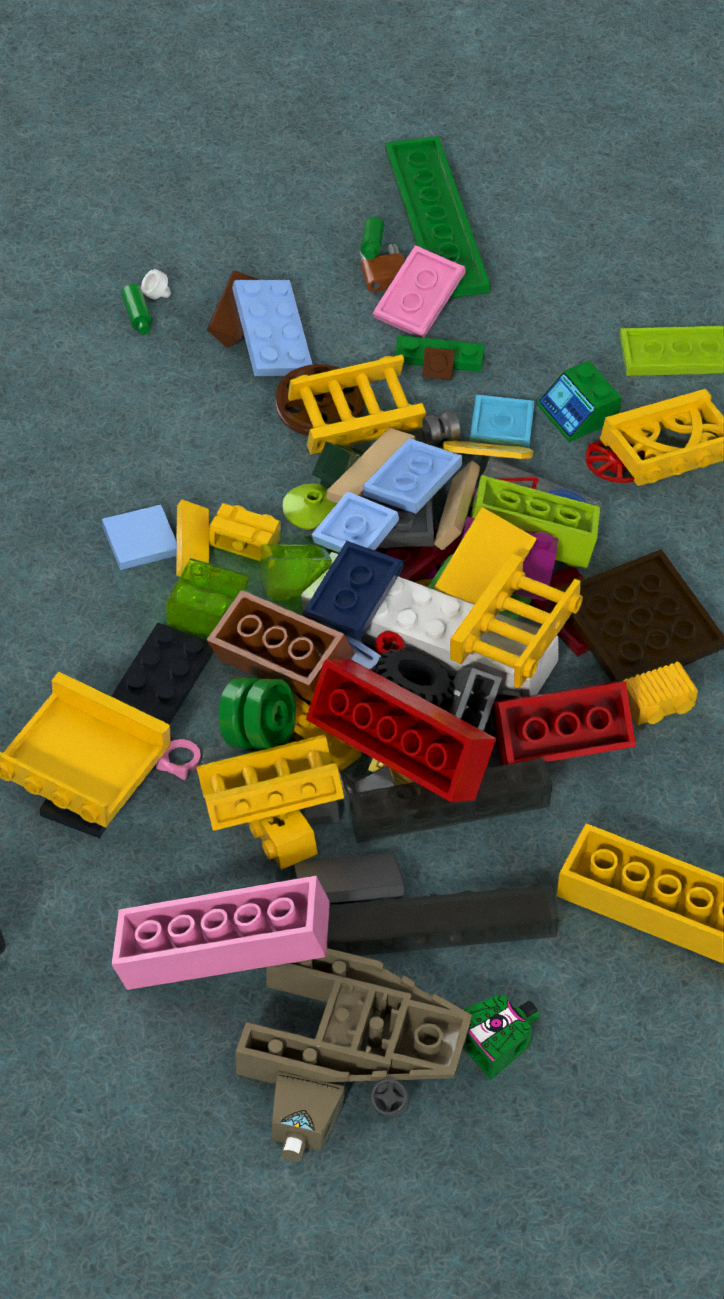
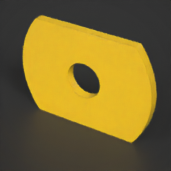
M457 440L443 442V449L454 453L517 459L533 457V450L526 447Z

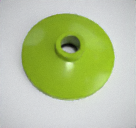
M310 483L290 490L285 496L282 506L286 519L299 528L316 530L337 504L327 500V490L330 487Z

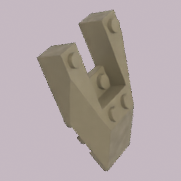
M327 948L326 957L266 967V987L327 1002L316 1038L312 1039L246 1022L236 1049V1074L269 1083H276L278 1071L323 1082L454 1078L472 1015L435 993L431 996L417 988L415 982L404 975L400 978L384 968L383 963L377 960Z

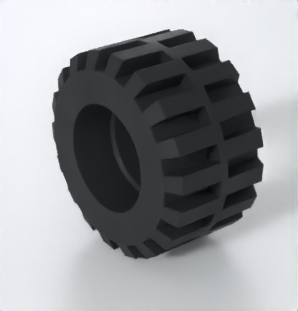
M395 649L389 650V653L385 652L379 657L373 671L443 710L446 709L454 692V682L450 679V674L439 663L414 651L410 652L404 649H400V651Z

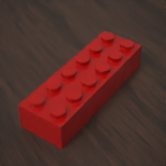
M351 659L324 660L305 719L449 802L476 800L496 741L495 737Z

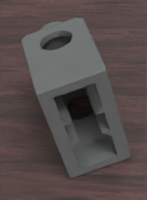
M472 667L458 670L453 681L454 692L445 711L484 731L502 678Z

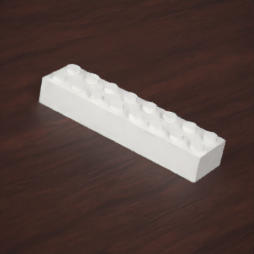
M330 553L301 594L303 611L338 554ZM401 577L396 579L361 640H359L375 646V641L379 634L386 631L395 632L403 639L404 650L414 651L431 658L434 662L439 663L451 676L455 677L458 670L472 667L501 677L499 689L519 691L522 693V697L538 694L558 662V636L556 635L539 660L534 676L531 679L527 678L519 689L514 687V668L478 653L469 654L462 665L450 660V638L474 604ZM497 614L495 617L497 620L534 635L539 631L538 628ZM492 631L484 632L480 638L485 643L519 657L527 648L524 644ZM394 641L392 642L391 648L394 647Z

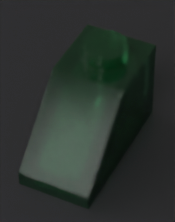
M326 441L312 475L321 479L319 484L329 489L364 452L346 444Z

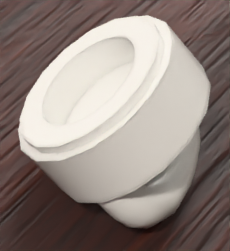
M153 269L145 275L141 285L145 296L155 300L159 297L168 298L171 295L167 285L168 278L165 273Z

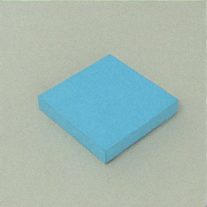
M476 395L470 442L529 448L535 401Z

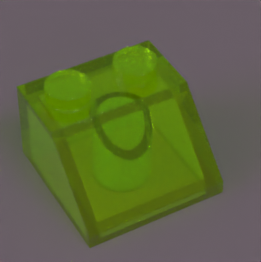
M261 544L260 582L266 595L271 596L273 600L287 601L290 600V596H300L332 565L331 557L325 547L321 545Z

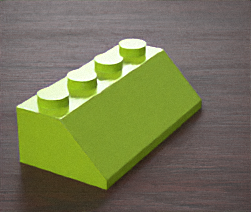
M481 475L471 518H476L481 507L519 527L521 530L547 533L552 537L558 538L555 560L571 567H588L598 536L599 506Z

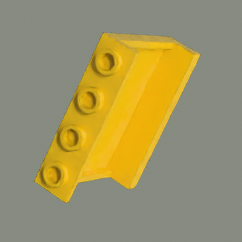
M58 672L51 680L52 694L6 750L3 753L0 752V778L5 781L11 780L23 786L29 793L39 794L51 800L59 808H67L79 814L84 820L90 823L95 822L106 828L170 747V725Z

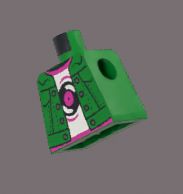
M497 995L462 1009L472 1015L463 1048L486 1076L492 1080L529 1048L532 1036L530 1024L539 1019V1012L536 1006L531 1001H526L515 1008L504 995Z

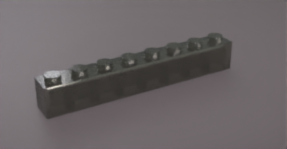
M532 884L527 887L508 889L499 887L487 891H462L445 895L429 894L424 897L413 898L396 897L391 900L381 901L363 900L357 903L339 905L330 903L327 948L364 956L557 937L559 914L552 884Z

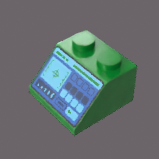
M586 361L564 370L537 401V406L567 441L572 442L602 429L605 417L619 414L622 397L590 361Z

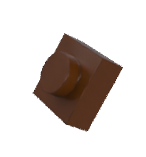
M425 347L422 377L452 380L455 351Z

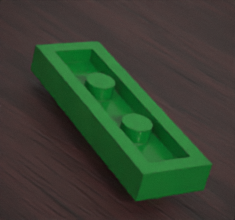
M400 335L397 337L395 356L403 355V364L423 366L425 347L455 351L453 369L481 372L484 344Z

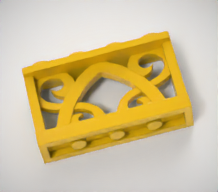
M702 389L605 417L600 440L606 447L610 446L635 478L634 482L636 485L641 486L724 461V416L711 402V394L706 389ZM701 418H703L708 424H702ZM665 429L678 433H691L690 440L684 448L672 447L656 442L660 431ZM641 450L646 451L644 460H641L637 455Z

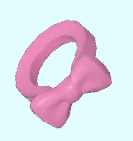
M173 740L170 747L156 763V769L168 771L180 779L186 780L188 773L195 770L196 766H199L201 760L200 749L189 740ZM183 747L191 750L194 757L186 764L175 765L170 763L169 752L175 748Z

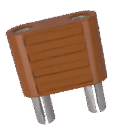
M392 244L388 246L389 254L379 255L372 260L366 259L360 251L362 257L360 265L370 292L387 290L404 264L405 258L399 253L396 244H393V247Z

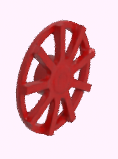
M601 440L589 444L585 453V462L593 474L615 483L634 482V477L622 478V473L627 472L628 469L610 446L608 447L611 451L603 448L602 446L605 445ZM641 450L637 455H643L644 457L646 451ZM593 451L603 454L599 456H591ZM606 461L597 470L591 464L592 462ZM606 470L617 473V477H610L603 473Z

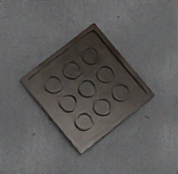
M662 549L581 580L580 595L583 596L582 604L576 614L572 613L568 618L611 682H623L625 679H630L642 673L646 674L648 671L652 672L654 669L663 668L665 665L669 666L671 663L675 664L677 661L684 666L724 649L723 633ZM566 586V587L561 588V589H559V590H561V591H563V592H566V590L569 588V586Z

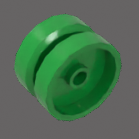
M235 677L224 689L219 704L218 721L221 735L226 744L237 749L256 748L257 750L287 744L292 736L296 721L295 699L289 684L282 679Z

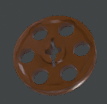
M313 364L299 367L284 376L276 389V411L281 421L295 432L309 436V431L313 428L302 398L292 401L288 399L289 390L287 388L290 385V380L301 375L310 376L341 368L325 364ZM358 386L349 387L353 392L344 394L349 409L353 412L352 416L360 418L364 411V399ZM330 392L314 395L322 418L326 421L325 424L330 425L342 422ZM289 407H297L300 408L301 411L298 413H290L286 409H288Z

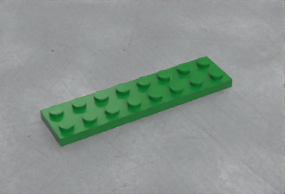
M439 136L386 142L385 152L416 246L465 267L466 272L450 298L489 293L490 283Z

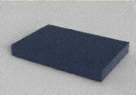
M346 541L302 612L303 616L361 640L404 568L403 561Z

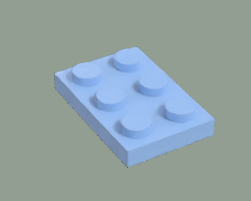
M409 438L363 485V496L417 514L462 466V455Z

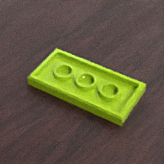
M724 326L620 328L619 336L626 376L724 373Z

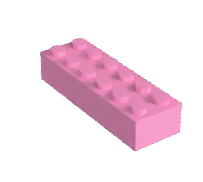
M317 876L120 909L112 966L125 988L130 990L326 957L330 901Z

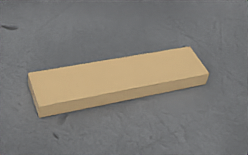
M389 428L327 490V500L338 503L347 491L364 498L363 485L409 438L415 440V436Z
M473 460L452 480L434 541V545L441 550L448 547L463 531L480 472V466Z

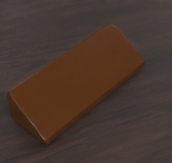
M235 270L232 271L207 327V331L227 348L239 342L244 334L232 289L234 280H260Z

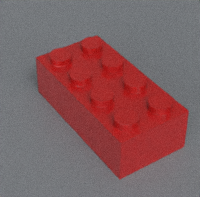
M614 681L494 701L492 706L501 767L514 768L636 747L626 682Z

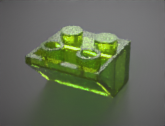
M190 558L166 601L167 626L208 639L240 591H246L249 575Z

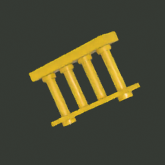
M403 355L394 357L384 356L376 361L310 376L301 375L290 380L289 401L302 398L313 428L309 431L307 441L310 455L379 439L389 428L401 432L422 428V419L426 416L423 403L416 405L408 404L397 377L401 375L404 363ZM386 379L398 409L381 411L370 383ZM358 386L370 415L360 418L353 417L342 389ZM330 392L342 422L330 425L325 424L314 395Z
M511 554L450 638V660L462 665L469 654L478 653L514 668V687L520 689L527 678L531 679L534 676L539 660L572 613L576 614L580 609L583 596L580 595L581 581L574 579L566 592L526 577L523 572V558ZM521 588L556 602L557 605L551 613L513 599L510 596L514 590ZM506 609L543 625L537 634L534 635L497 620L495 617L499 611L503 612ZM492 631L524 644L527 648L519 657L485 643L480 638L484 632Z
M325 734L196 766L213 831L344 798L336 763L332 764Z

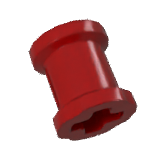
M386 631L378 635L373 651L382 655L385 652L389 653V650L395 649L400 651V649H404V641L401 636L395 632ZM394 641V647L391 648L392 642Z

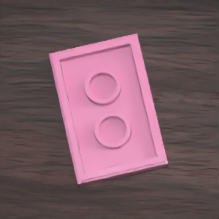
M415 245L373 311V317L416 337L425 338L465 274V267Z

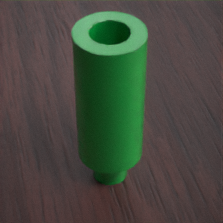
M370 217L364 223L360 251L368 260L374 259L381 252L385 225L378 217Z
M129 284L122 289L121 295L132 327L144 335L150 332L152 318L141 287L137 284Z

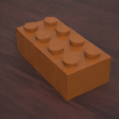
M243 590L240 591L207 639L218 660L260 679H282L289 684L294 694L309 701H312L324 660L352 659L355 655L343 633Z

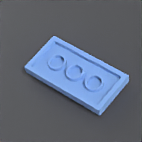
M234 280L232 289L254 376H286L289 372L299 367L312 365L290 280Z

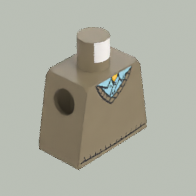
M278 1071L272 1118V1139L283 1142L281 1156L284 1159L299 1162L302 1160L305 1148L322 1150L343 1109L345 1086Z

